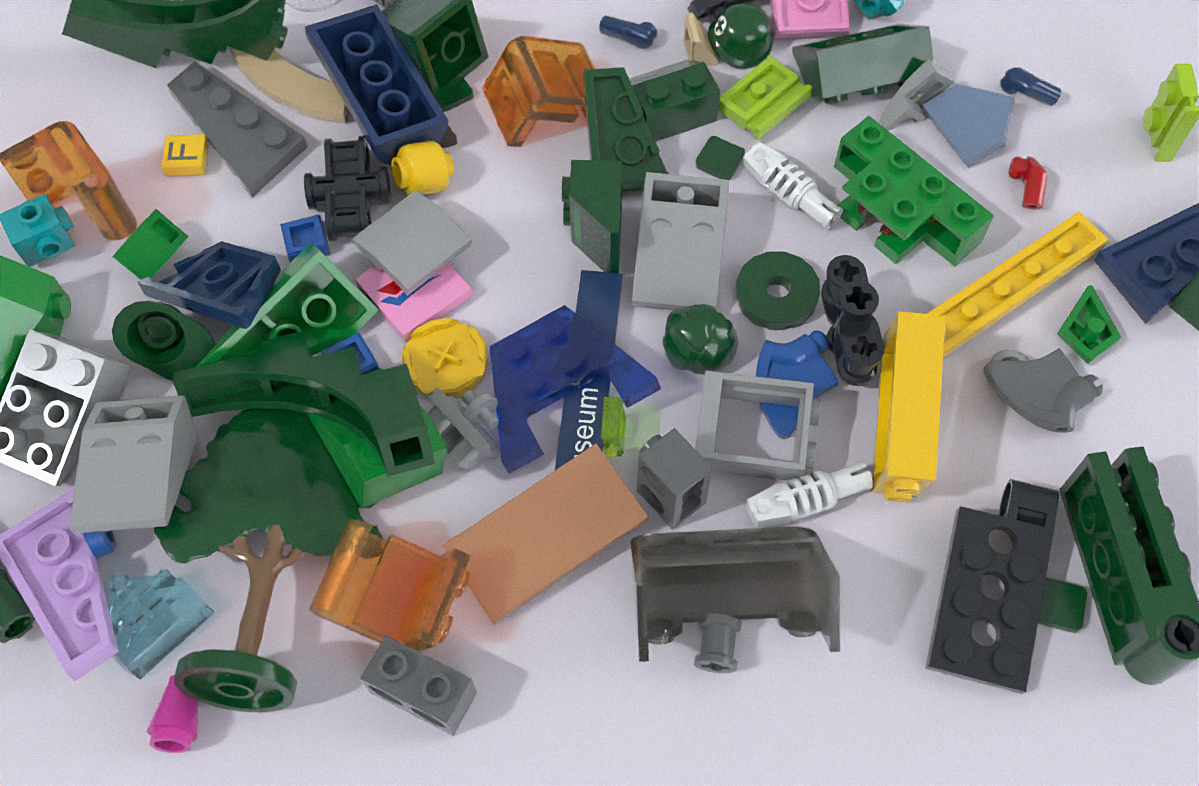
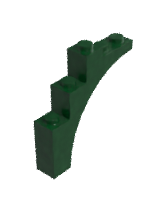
M71 0L62 35L155 69L161 56L169 57L171 50L210 65L218 51L225 53L228 46L268 61L275 48L281 49L287 36L288 27L283 26L286 0Z
M301 331L261 341L262 351L173 373V384L177 395H185L192 417L221 411L254 408L285 409L309 413L340 423L361 436L379 455L387 476L435 464L426 424L407 364L362 375L354 347L312 357L305 332Z

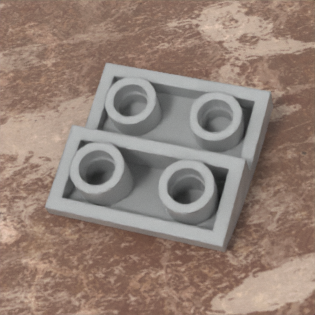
M415 190L353 237L352 242L379 272L383 269L408 296L469 248L472 239L444 211Z

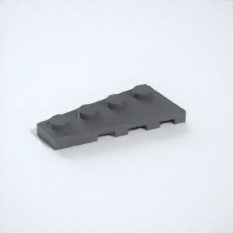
M196 61L167 84L171 95L192 122L206 135L210 145L221 155L228 168L239 178L252 198L308 147L305 137Z

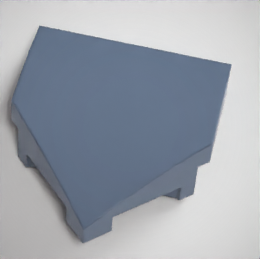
M955 85L922 106L924 113L964 164L970 168L998 148L1005 147L1007 129L1011 113L1013 112L1015 98L978 88Z

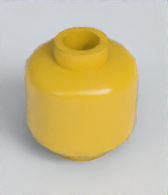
M435 141L404 145L398 150L397 157L392 158L391 161L395 185L398 189H403L408 195L415 190L422 195L444 191L448 186L449 177L454 175L455 170L451 154L449 152L445 153L440 144Z

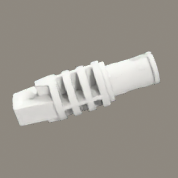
M758 142L743 156V165L762 186L769 189L773 195L778 196L791 209H802L821 224L825 230L832 227L830 221L835 224L842 215L843 208L837 206L818 191L816 181L812 177L807 176L806 172L798 169V166L791 163L784 155Z
M861 461L831 473L816 470L811 472V474H804L800 478H793L787 482L778 483L748 498L746 509L756 529L797 521V519L807 518L811 514L815 515L823 510L832 509L837 504L838 499L872 489V476L869 470L862 473V470H865L867 465Z

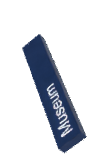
M581 270L555 470L596 443L603 452L604 405L606 412H608L623 283L622 273ZM605 415V422H604V438H605V429H606V420H607L606 415Z

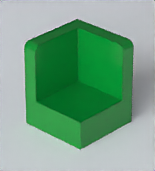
M155 209L112 257L140 280L147 276L152 278L189 236Z

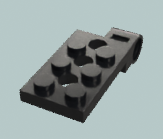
M1010 478L1003 491L999 515L962 506L956 510L925 669L1019 694L1026 692L1059 504L1058 490ZM1001 530L1010 536L1012 540L1010 553L1000 554L991 548L988 540L991 531ZM994 575L1002 581L1004 594L1001 599L993 600L982 593L980 588L982 576ZM984 620L994 627L996 639L992 646H982L973 639L971 628L975 621Z

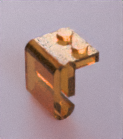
M519 36L507 44L482 87L485 98L491 107L507 146L521 147L538 120L574 123L579 116L575 106H580L586 118L582 73L584 70L596 68L582 43Z
M68 121L56 122L0 153V162L27 201L46 194L54 205L73 194L106 239L122 240L135 231L137 220L107 168L73 123ZM90 177L96 183V186L88 187L82 179Z
M348 520L314 595L309 611L378 643H381L385 635L418 652L435 647L437 643L441 644L448 635L452 625L453 617L448 615L453 600L454 598L458 599L463 594L468 584L470 572L466 571V567L471 555L456 548L437 555L393 534L385 540L370 533L372 524L360 520Z

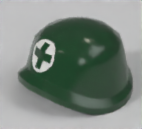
M740 2L730 5L724 9L717 20L710 24L708 29V39L712 49L722 61L733 68L750 69L756 67L768 58L772 50L774 36L769 17L762 8L752 3Z

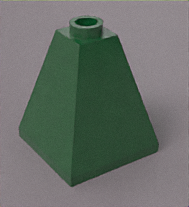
M397 0L391 6L382 10V13L436 100L462 76L465 78L489 58L472 0Z

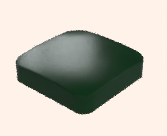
M462 76L436 101L443 112H447L473 99V90Z
M711 136L697 156L695 166L716 178L730 180L740 166L745 150L717 136Z
M1046 577L1038 624L1077 633L1083 627L1087 590L1082 586Z

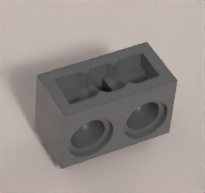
M675 428L663 437L658 434L650 438L641 447L640 455H638L637 492L673 530L706 504L712 467Z
M387 635L383 638L360 678L371 694L452 736L455 735L477 694L472 678Z

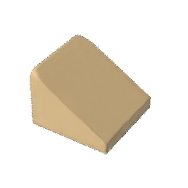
M686 13L683 41L688 59L705 62L706 66L719 64L718 56L712 49L708 39V30L693 13Z

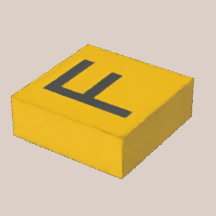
M205 134L166 135L161 165L165 176L205 175L209 146Z

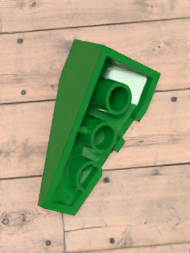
M310 243L279 273L252 324L247 329L233 325L196 367L262 351L261 341L301 331L305 332L309 349L313 356L356 334L379 309L314 244Z
M1 255L0 402L29 329L60 336L64 319L68 318L71 312L70 297L54 276Z

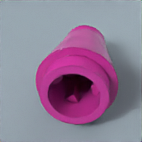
M173 675L169 678L168 685L148 726L147 733L151 736L149 745L152 748L167 753H183L190 750L191 742L195 741L198 737V701L179 691L173 684Z

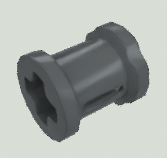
M709 613L701 615L699 618V626L703 629L700 654L695 656L694 666L701 670L715 673H733L737 671L738 661L733 658L735 636L737 632L741 631L742 622L738 618L725 614Z

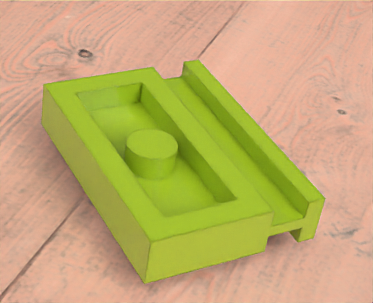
M770 55L720 96L719 111L744 131L746 129L750 130L754 134L753 138L758 141L811 97L813 87L809 84L806 86L799 81L798 75Z
M1175 64L1167 79L1161 82L1158 94L1151 107H1147L1143 117L1144 129L1149 131L1152 147H1158L1159 149L1154 156L1155 162H1171L1199 119V106H1195L1199 98V92L1192 64Z

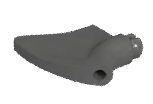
M1060 348L1042 358L1031 361H991L983 370L992 387L1015 412L1034 425L1053 432L1067 433L1074 431L1076 413L1081 408L1092 403L1094 398L1100 396L1103 392V384L1098 387L1094 385V381L1099 378L1092 374L1084 377L1079 376Z

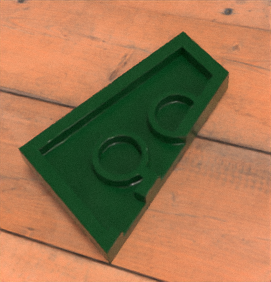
M625 68L584 70L582 75L590 160L622 161V192L644 190L646 172L669 174L660 157V150L655 138H652L643 117V110Z

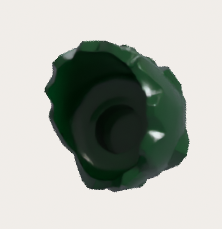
M694 304L683 309H675L668 315L662 345L667 359L674 368L705 375V371L716 372L723 370L733 360L737 351L738 337L732 322L726 319L723 314L718 313L714 306Z

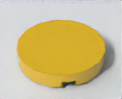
M452 318L430 320L417 327L410 335V340L407 342L406 347L404 345L401 354L402 365L407 364L414 389L425 397H429L439 388L447 397L452 395L455 398H460L465 392L472 391L484 378L488 366L486 344L478 330L469 324L467 326Z

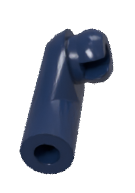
M607 15L601 19L599 24L601 34L620 39L640 49L651 46L653 40L657 37L656 27L646 21L637 24Z
M1021 67L1008 69L1000 80L1001 89L1005 93L1012 95L1020 92L1049 106L1055 105L1061 96V88L1038 78Z

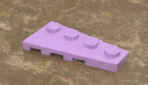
M73 488L0 535V558L66 674L76 681L119 651L97 559L89 549L83 533L73 534L70 529L75 490Z

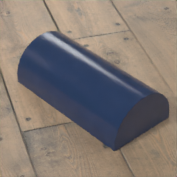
M378 4L305 26L306 37L380 162L391 165L392 158L397 157L398 150L404 145L425 141L439 143L448 128V119Z

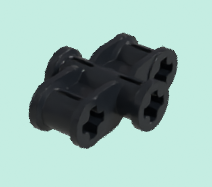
M364 135L359 136L358 140L334 142L331 138L325 139L326 176L314 177L312 173L304 174V192L308 208L316 209L318 205L325 204V225L330 242L337 241L338 237L357 235L372 224L370 200L382 199L384 203L391 202L387 166H381L379 171L370 172L369 146Z
M841 255L830 261L826 270L827 279L821 288L825 315L828 322L832 325L826 335L829 341L828 349L835 356L839 376L850 385L863 386L874 379L877 373V364L880 363L884 355V344L879 324L872 315L878 307L879 295L876 289L869 284L864 264L858 258L851 255Z

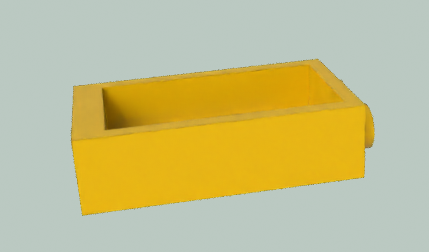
M898 311L882 338L884 355L880 364L872 492L884 493V499L888 501L911 502L912 497L919 496L936 481L945 316Z

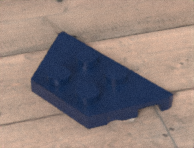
M221 241L204 249L195 256L187 257L173 264L178 273L159 282L153 281L150 276L141 279L138 284L145 296L247 329L252 324L281 268L273 255Z

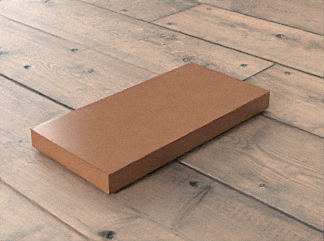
M596 443L442 546L495 625L647 522L649 517Z

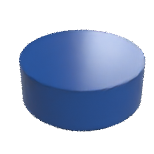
M112 530L83 533L89 549L96 558L115 551L116 542Z

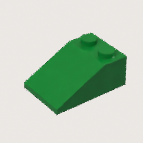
M380 368V369L374 370V371H372V372L380 371V370H383V369ZM421 406L435 464L392 476H387L379 455L361 436L340 423L307 413L361 509L442 474L447 445Z

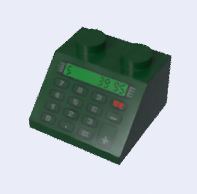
M571 160L570 177H562L563 226H571L572 243L603 272L619 273L622 218V161Z

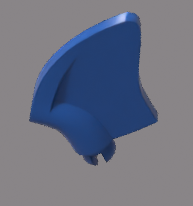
M814 330L809 336L804 334L785 344L765 340L757 362L756 377L814 383L813 399L838 386L839 383L833 371L821 356V353L829 348V341L823 332ZM759 402L767 421L776 435L781 439H787L796 428L798 407Z

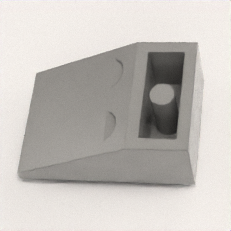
M646 172L632 305L666 309H683L694 304H707L715 308L717 307L730 180Z
M29 329L0 402V462L55 486H61L79 460L82 430L95 403L119 401L133 365L63 337Z
M185 395L95 403L82 430L70 520V529L73 534L136 528L149 529L168 525L198 441V435Z

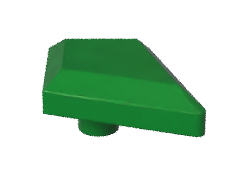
M1092 285L1087 286L1057 333L1087 364L1110 349L1122 338Z

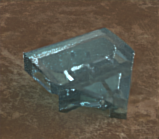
M168 569L160 570L156 575L130 578L126 573L111 576L109 589L113 592L109 613L119 651L116 655L139 680L215 613L182 577L175 578Z

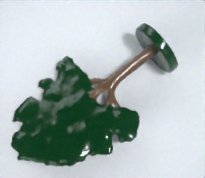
M254 408L241 411L238 415L232 417L228 423L221 424L218 427L216 436L206 446L207 458L199 459L192 469L186 471L179 493L192 504L191 510L184 512L175 505L168 525L154 527V534L160 540L165 553L177 563L186 564L195 559L209 557L218 551L244 561L250 576L249 592L239 625L235 650L208 649L185 655L178 661L173 684L181 693L190 698L217 708L239 712L265 713L280 711L291 706L297 686V680L290 670L275 661L257 655L262 641L274 584L283 568L291 566L298 561L303 553H312L314 556L359 557L363 560L377 558L381 554L379 543L384 538L378 531L377 525L369 527L360 516L358 508H361L307 413L285 409ZM374 503V504H372V505H369V506H367V507H365V508H369V509H370V508H371L372 506H374L376 503ZM251 531H264L267 535L268 541L263 557L256 556L247 545L246 536ZM228 543H233V548L228 547L226 545ZM292 544L290 553L287 556L282 555L284 546Z

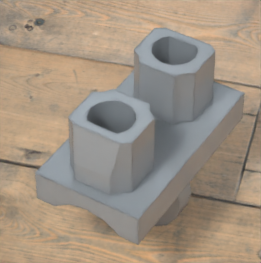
M439 388L428 397L435 405L427 414L442 439L444 440L455 428L462 434L447 450L449 456L457 465L469 470L485 456L495 460L504 451L480 425L483 423L489 430H492L499 423V420L492 414L498 405V401L491 393H484L477 397L471 390L465 392L461 399L467 405L466 409L454 396L447 397Z

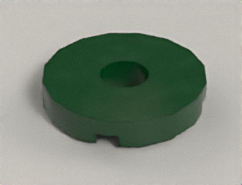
M768 251L754 256L742 266L736 280V296L739 302L738 306L743 315L754 324L769 330H781L782 327L793 325L792 328L802 325L813 315L820 297L819 278L813 267L801 257L783 251ZM774 284L781 285L787 289L788 294L784 297H774L768 293L766 288Z

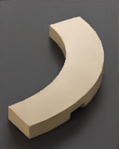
M229 47L233 58L246 78L277 103L282 102L296 108L299 113L309 117L346 123L349 110L332 81L313 76L298 69L285 60L275 49L268 61Z

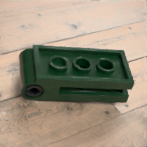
M1144 446L1124 449L1112 465L1107 451L1089 453L1062 485L1059 492L1114 665H1124L1127 672L1140 683L1156 685L1199 659V601L1190 579L1191 565L1187 555L1180 550L1174 533L1175 522L1173 514L1169 507L1164 505L1158 488L1159 476L1157 469L1152 462H1149Z

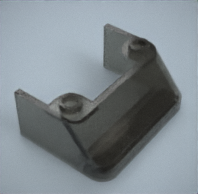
M796 526L762 529L749 528L649 533L631 539L634 617L639 662L649 661L648 643L656 645L670 643L674 640V637L682 633L683 623L699 622L701 615L709 613L725 614L740 620L776 618L779 626L788 630V633L795 637H810L815 635L816 632H821L829 651L840 652V575L814 530Z

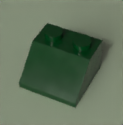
M684 60L629 78L643 110V117L655 141L716 122L718 119L721 91L705 62Z

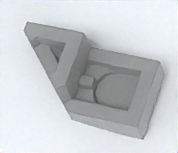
M928 59L905 81L891 99L879 120L881 125L889 131L894 129L895 125L907 118L912 117L915 123L924 121L926 116L922 110V105L955 83L949 71Z

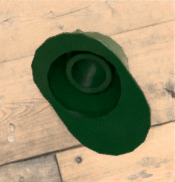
M150 300L134 302L119 312L114 319L112 327L114 344L123 356L173 381L174 372L196 367L215 346V341L207 329L197 321L182 314L173 305Z

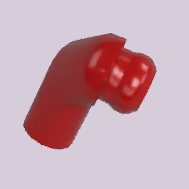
M1018 156L1014 157L1009 166V176L1013 179H1021L1025 185L1022 207L1032 210L1042 209L1047 183L1046 170L1033 157L1027 156L1026 159Z

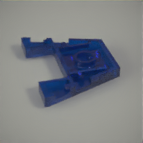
M566 305L490 346L494 394L498 401L496 413L499 420L498 432L501 461L509 474L544 455L527 421L531 415L604 375L609 377L626 408L662 389L654 374Z

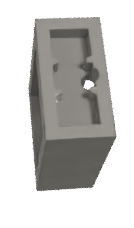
M705 371L695 450L712 467V471L787 481L804 476L805 468H814L816 442L808 441L810 425L818 426L821 399H813L814 383ZM721 398L798 407L793 461L715 453Z

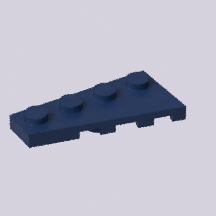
M1199 203L1099 251L1094 259L1095 263L1145 324L1171 302L1199 271Z

